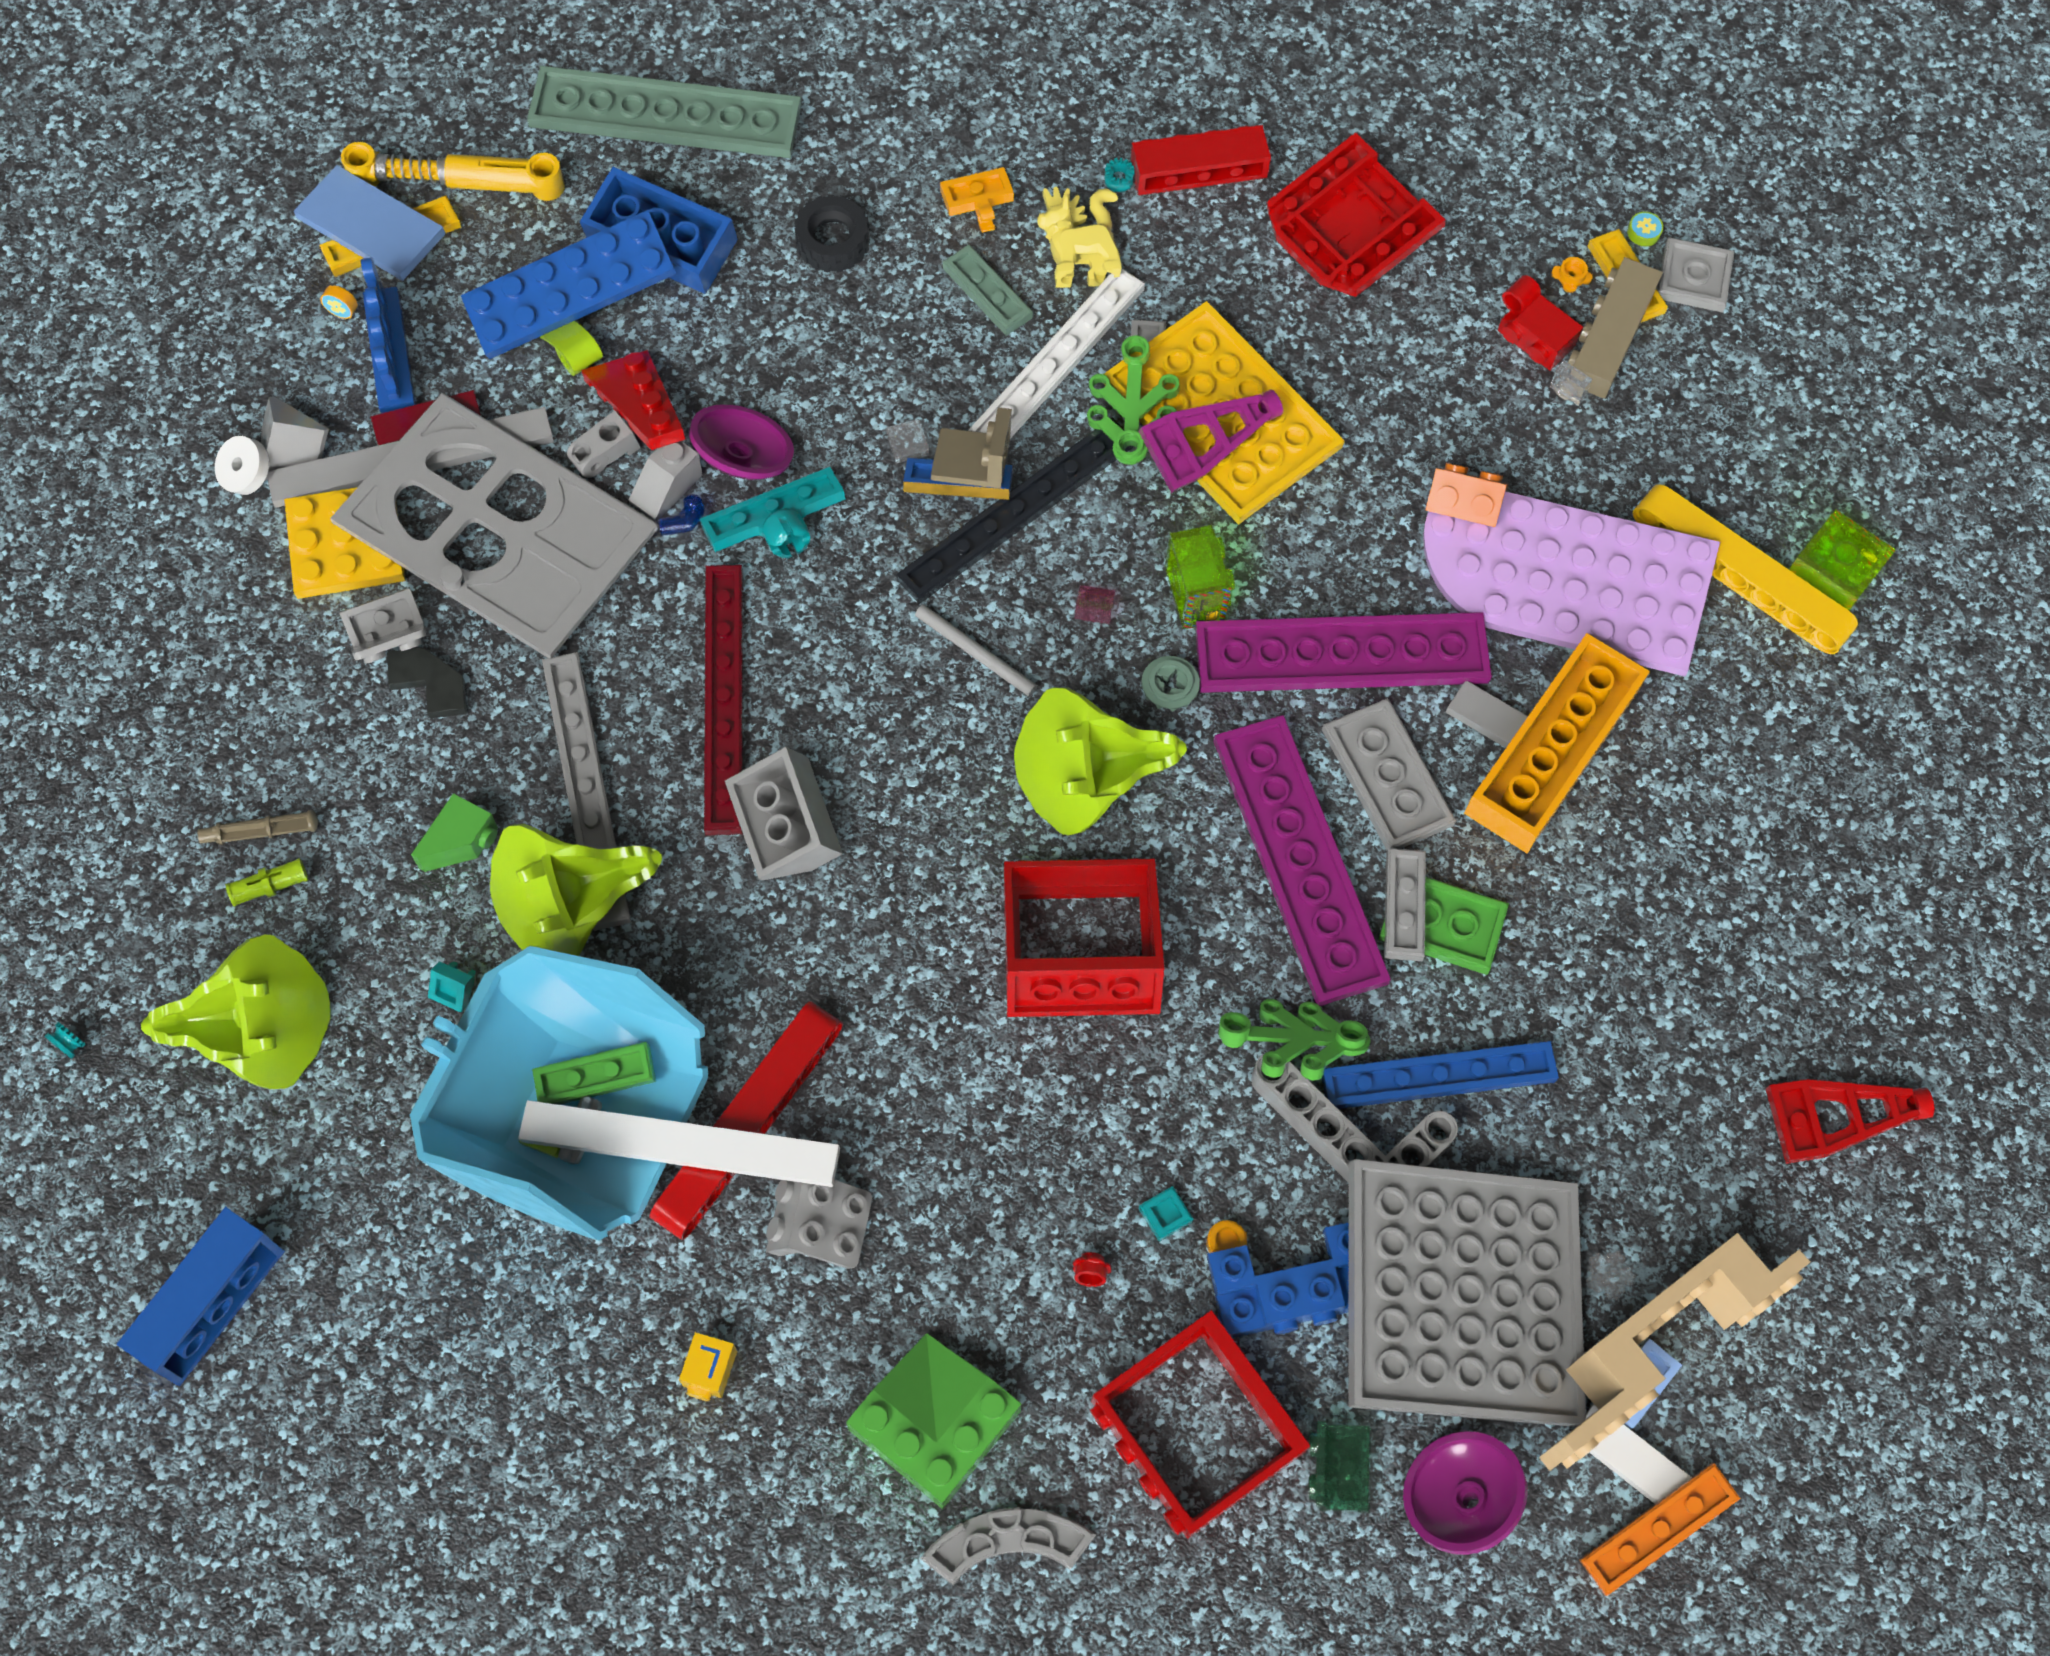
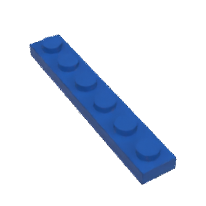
M1551 1041L1325 1068L1322 1083L1325 1097L1337 1109L1555 1083L1559 1076Z

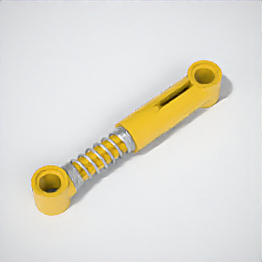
M353 142L347 145L341 153L344 169L374 187L380 181H390L392 178L396 182H399L402 178L405 182H409L412 179L415 183L420 179L423 183H427L430 180L433 184H436L439 180L447 188L533 193L535 197L544 201L559 198L565 189L560 163L550 153H538L530 159L448 154L441 159L438 157L437 161L432 160L430 156L428 160H423L421 156L417 160L413 159L412 155L409 159H404L403 155L400 158H395L393 154L391 157L389 154H380L364 142Z

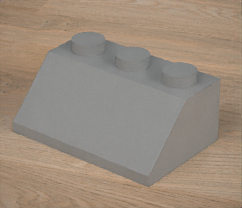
M784 747L725 781L760 880L813 871L843 854L807 756Z

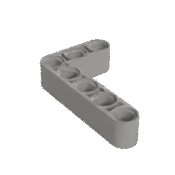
M1263 1055L1256 1061L1252 1072L1251 1082L1256 1092L1348 1183L1349 1161L1345 1155L1346 1151L1355 1150L1367 1161L1404 1165L1407 1164L1402 1160L1401 1153L1410 1152L1418 1158V1166L1430 1167L1447 1151L1458 1133L1457 1122L1452 1115L1444 1111H1435L1427 1115L1385 1156L1308 1079L1304 1078L1290 1061L1285 1065L1284 1074L1275 1081L1267 1080L1261 1074ZM1300 1095L1305 1098L1308 1106L1302 1109L1296 1108L1290 1103L1289 1097ZM1322 1122L1329 1123L1334 1127L1336 1134L1330 1137L1322 1135L1317 1129V1124ZM1436 1126L1441 1128L1445 1133L1446 1139H1434L1429 1134L1428 1127Z

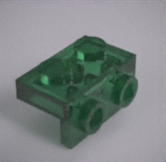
M1318 1421L1317 1432L1310 1433V1457L1317 1458L1316 1474L1309 1475V1499L1316 1500V1507L1320 1511L1370 1513V1426L1328 1425L1326 1421Z

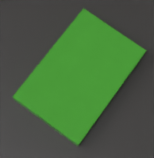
M1425 877L1424 955L1488 975L1509 903ZM1384 919V922H1383V925H1382V929H1381V932H1380V935H1379V938H1378V940H1381V941H1384V942H1385V919Z

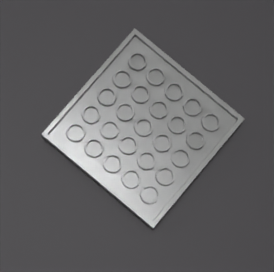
M1358 1159L1349 1162V1407L1577 1427L1585 1421V1393L1566 1371L1568 1367L1584 1355L1578 1183Z

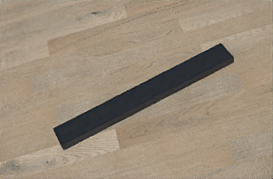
M1113 417L1110 418L1124 431V428ZM1095 429L1011 490L1009 500L999 499L896 574L897 581L918 604H921L1117 459L1113 453L1114 442L1101 429ZM1128 446L1125 448V451L1128 452L1135 446Z

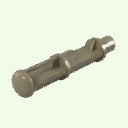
M313 810L275 817L268 815L261 819L225 824L217 822L214 827L198 829L197 834L200 844L216 842L223 845L225 842L267 836L274 838L275 835L303 831L315 832L318 827V818Z

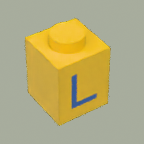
M695 1332L679 1378L682 1386L688 1388L687 1395L704 1401H710L711 1395L719 1398L723 1397L737 1354V1349L733 1343Z

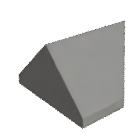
M274 396L268 398L261 430V444L265 447L269 457L268 471L322 459L329 428Z

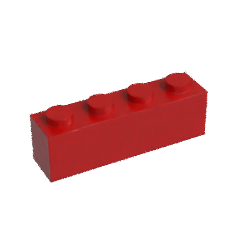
M1263 125L1132 142L1130 161L1132 166H1134V182L1137 195L1139 196L1267 178L1271 155Z

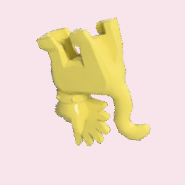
M1057 187L1053 189V197L1044 188L1043 198L1047 211L1039 214L1037 224L1039 228L1047 233L1046 238L1050 242V250L1057 264L1054 272L1056 288L1071 287L1074 277V264H1089L1088 286H1100L1107 272L1112 273L1114 277H1120L1122 270L1121 260L1111 231L1110 212L1103 206L1104 202H1116L1118 200L1117 194L1107 188L1097 190L1090 197V211L1095 217L1097 224L1076 227L1087 220V215H1082L1085 211V206L1077 207L1080 196L1077 195L1070 201V189L1067 188L1061 198Z

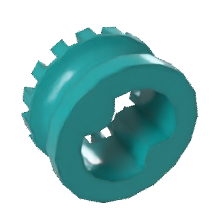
M1114 158V161L1110 160L1106 164L1104 181L1108 189L1114 192H1125L1133 186L1135 170L1131 161L1128 162L1127 159L1123 160V158H1120V160ZM1115 172H1122V173H1124V174H1125V179H1124V178H1122V180H1120V178L1116 179V177L1114 176V173H1115Z
M57 1022L55 1024L56 1031L52 1034L47 1033L44 1037L69 1058L73 1059L75 1056L74 1050L78 1047L83 1048L86 1044L72 1032H69L65 1026Z

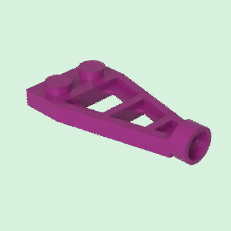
M1270 389L1255 396L1171 412L1141 427L1138 432L1170 492L1173 493L1203 478L1264 423L1283 414V406L1276 392ZM1231 412H1238L1245 427L1233 436L1226 437L1217 418ZM1196 425L1208 426L1215 439V445L1203 456H1195L1183 435L1185 428Z

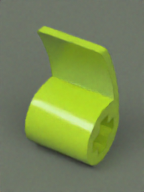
M576 321L540 336L541 339L555 348L561 363L572 376L577 375L581 370L588 368L603 358L602 351L595 339Z

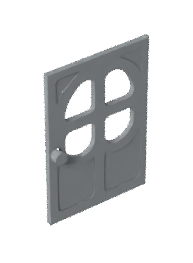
M444 393L439 395L434 403L330 518L334 525L549 659L556 654L660 527L653 520ZM454 448L478 449L488 452L496 458L495 463L470 490H462L427 468L428 460L439 451ZM516 473L524 474L542 485L546 492V503L541 513L537 517L524 522L513 521L487 505L488 501L512 474ZM412 485L421 487L453 508L450 515L427 540L423 541L412 538L405 531L396 513L395 503L398 494L404 488ZM471 523L481 524L500 536L506 543V551L502 559L493 566L483 570H465L444 556L447 548L466 526Z

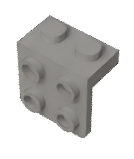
M410 587L339 612L353 646V657L355 660L363 658L365 664L386 657V650L399 646L401 651L414 648L422 644L421 638L426 636V627Z
M781 1180L775 1193L777 1201L775 1214L769 1222L766 1231V1238L768 1239L766 1252L777 1256L800 1253L846 1269L855 1268L859 1262L871 1208V1193L834 1180L833 1187Z

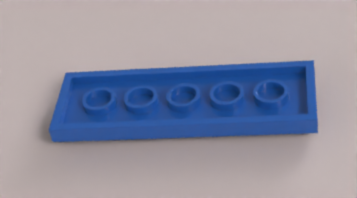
M646 210L460 296L483 351L490 360L677 274L655 222L649 210Z

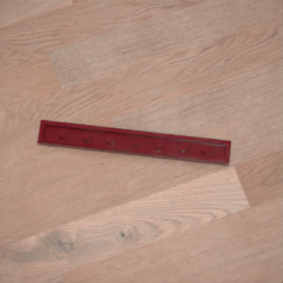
M742 565L706 566L704 833L705 836L743 834L725 781L743 771Z

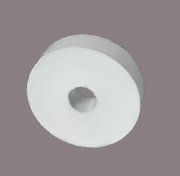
M235 436L227 440L220 448L215 461V474L219 484L225 490L241 495L251 494L260 488L266 479L269 469V457L265 447L259 441L245 436Z

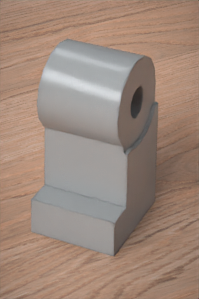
M614 410L577 438L569 446L567 457L585 478H591L598 475L605 469L607 464H611L623 454L632 455L640 449V446L633 432Z

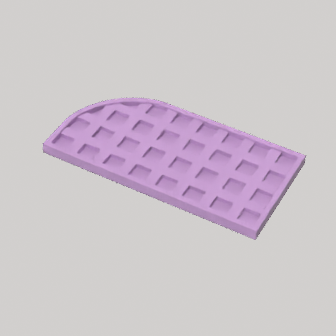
M1509 492L1504 494L1496 527L1428 511L1423 535L1427 566L1438 589L1459 612H1483L1486 628L1574 650L1585 634L1588 633L1641 666L1686 677L1720 544L1719 541Z

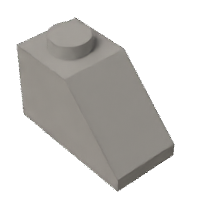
M682 441L657 448L648 457L630 495L629 503L651 520L657 522L703 475L699 453Z

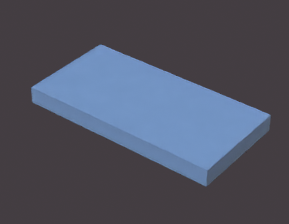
M338 165L294 210L298 220L363 258L372 257L376 266L402 281L445 235L443 226Z

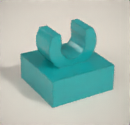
M439 961L431 969L428 998L462 1013L470 1002L476 971L471 969L467 974L458 970V963L455 961L448 965Z

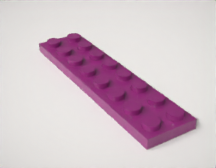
M1483 612L1196 621L1195 626L1200 693L1460 685L1465 681H1469L1472 684H1489L1492 678Z
M1284 715L1214 735V745L1316 1004L1319 1006L1389 985L1391 978Z

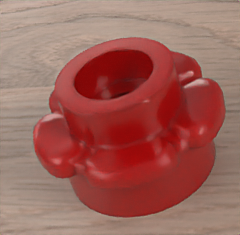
M1095 1252L1083 1253L1072 1264L1073 1271L1075 1272V1281L1088 1287L1104 1285L1107 1274L1111 1273L1112 1269L1109 1263H1105L1104 1257Z

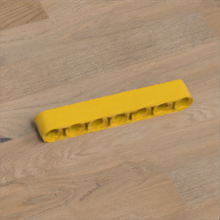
M1661 484L1654 485L1633 510V518L1638 523L1719 541L1720 544L1712 576L1820 651L1827 654H1836L1858 627L1856 617L1849 610L1669 487Z

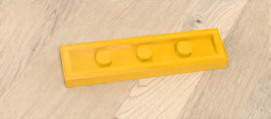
M447 196L412 208L443 226L445 234L461 228L459 219ZM330 240L320 244L322 253L334 277L361 267V259L364 258L336 241Z

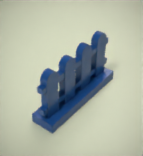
M372 257L361 259L362 272L367 284V288L363 292L378 406L382 414L416 405L400 293L397 286L383 288Z

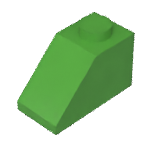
M453 793L411 856L418 868L424 872L477 859L484 849L490 848L494 843L498 826L492 813Z

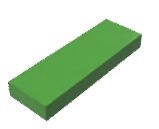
M647 1042L532 1069L537 1101L557 1105L578 1101L584 1097H595L656 1082L650 1045Z

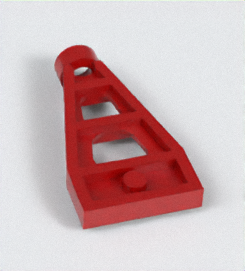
M1806 1079L1772 1084L1765 1089L1786 1164L1825 1158L1909 1121L1928 1119L1934 1115L1933 1097L1926 1087L1911 1089ZM1825 1100L1842 1103L1846 1109L1849 1125L1845 1129L1833 1134L1822 1132L1814 1105L1815 1102ZM1857 1100H1882L1887 1117L1872 1123H1863Z

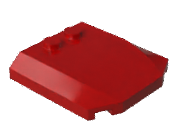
M1356 132L1267 201V211L1276 241L1320 285L1353 297H1357L1444 228L1446 219L1424 198L1418 201L1378 162V153Z

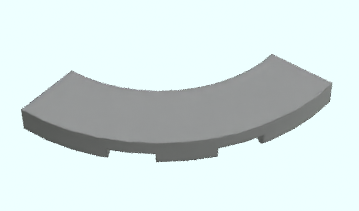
M1007 1508L990 1511L956 1525L936 1540L920 1559L953 1586L960 1577L978 1563L1006 1553L1022 1552L1042 1555L1071 1570L1096 1534L1083 1525L1053 1512Z

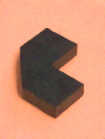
M425 648L387 652L388 684L391 690L426 686L427 713L430 718L467 714L465 681L461 674Z

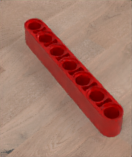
M812 1001L805 1004L713 1127L766 1134L838 1037L843 1027V1022ZM683 1166L654 1204L649 1218L680 1240L686 1239L736 1173Z

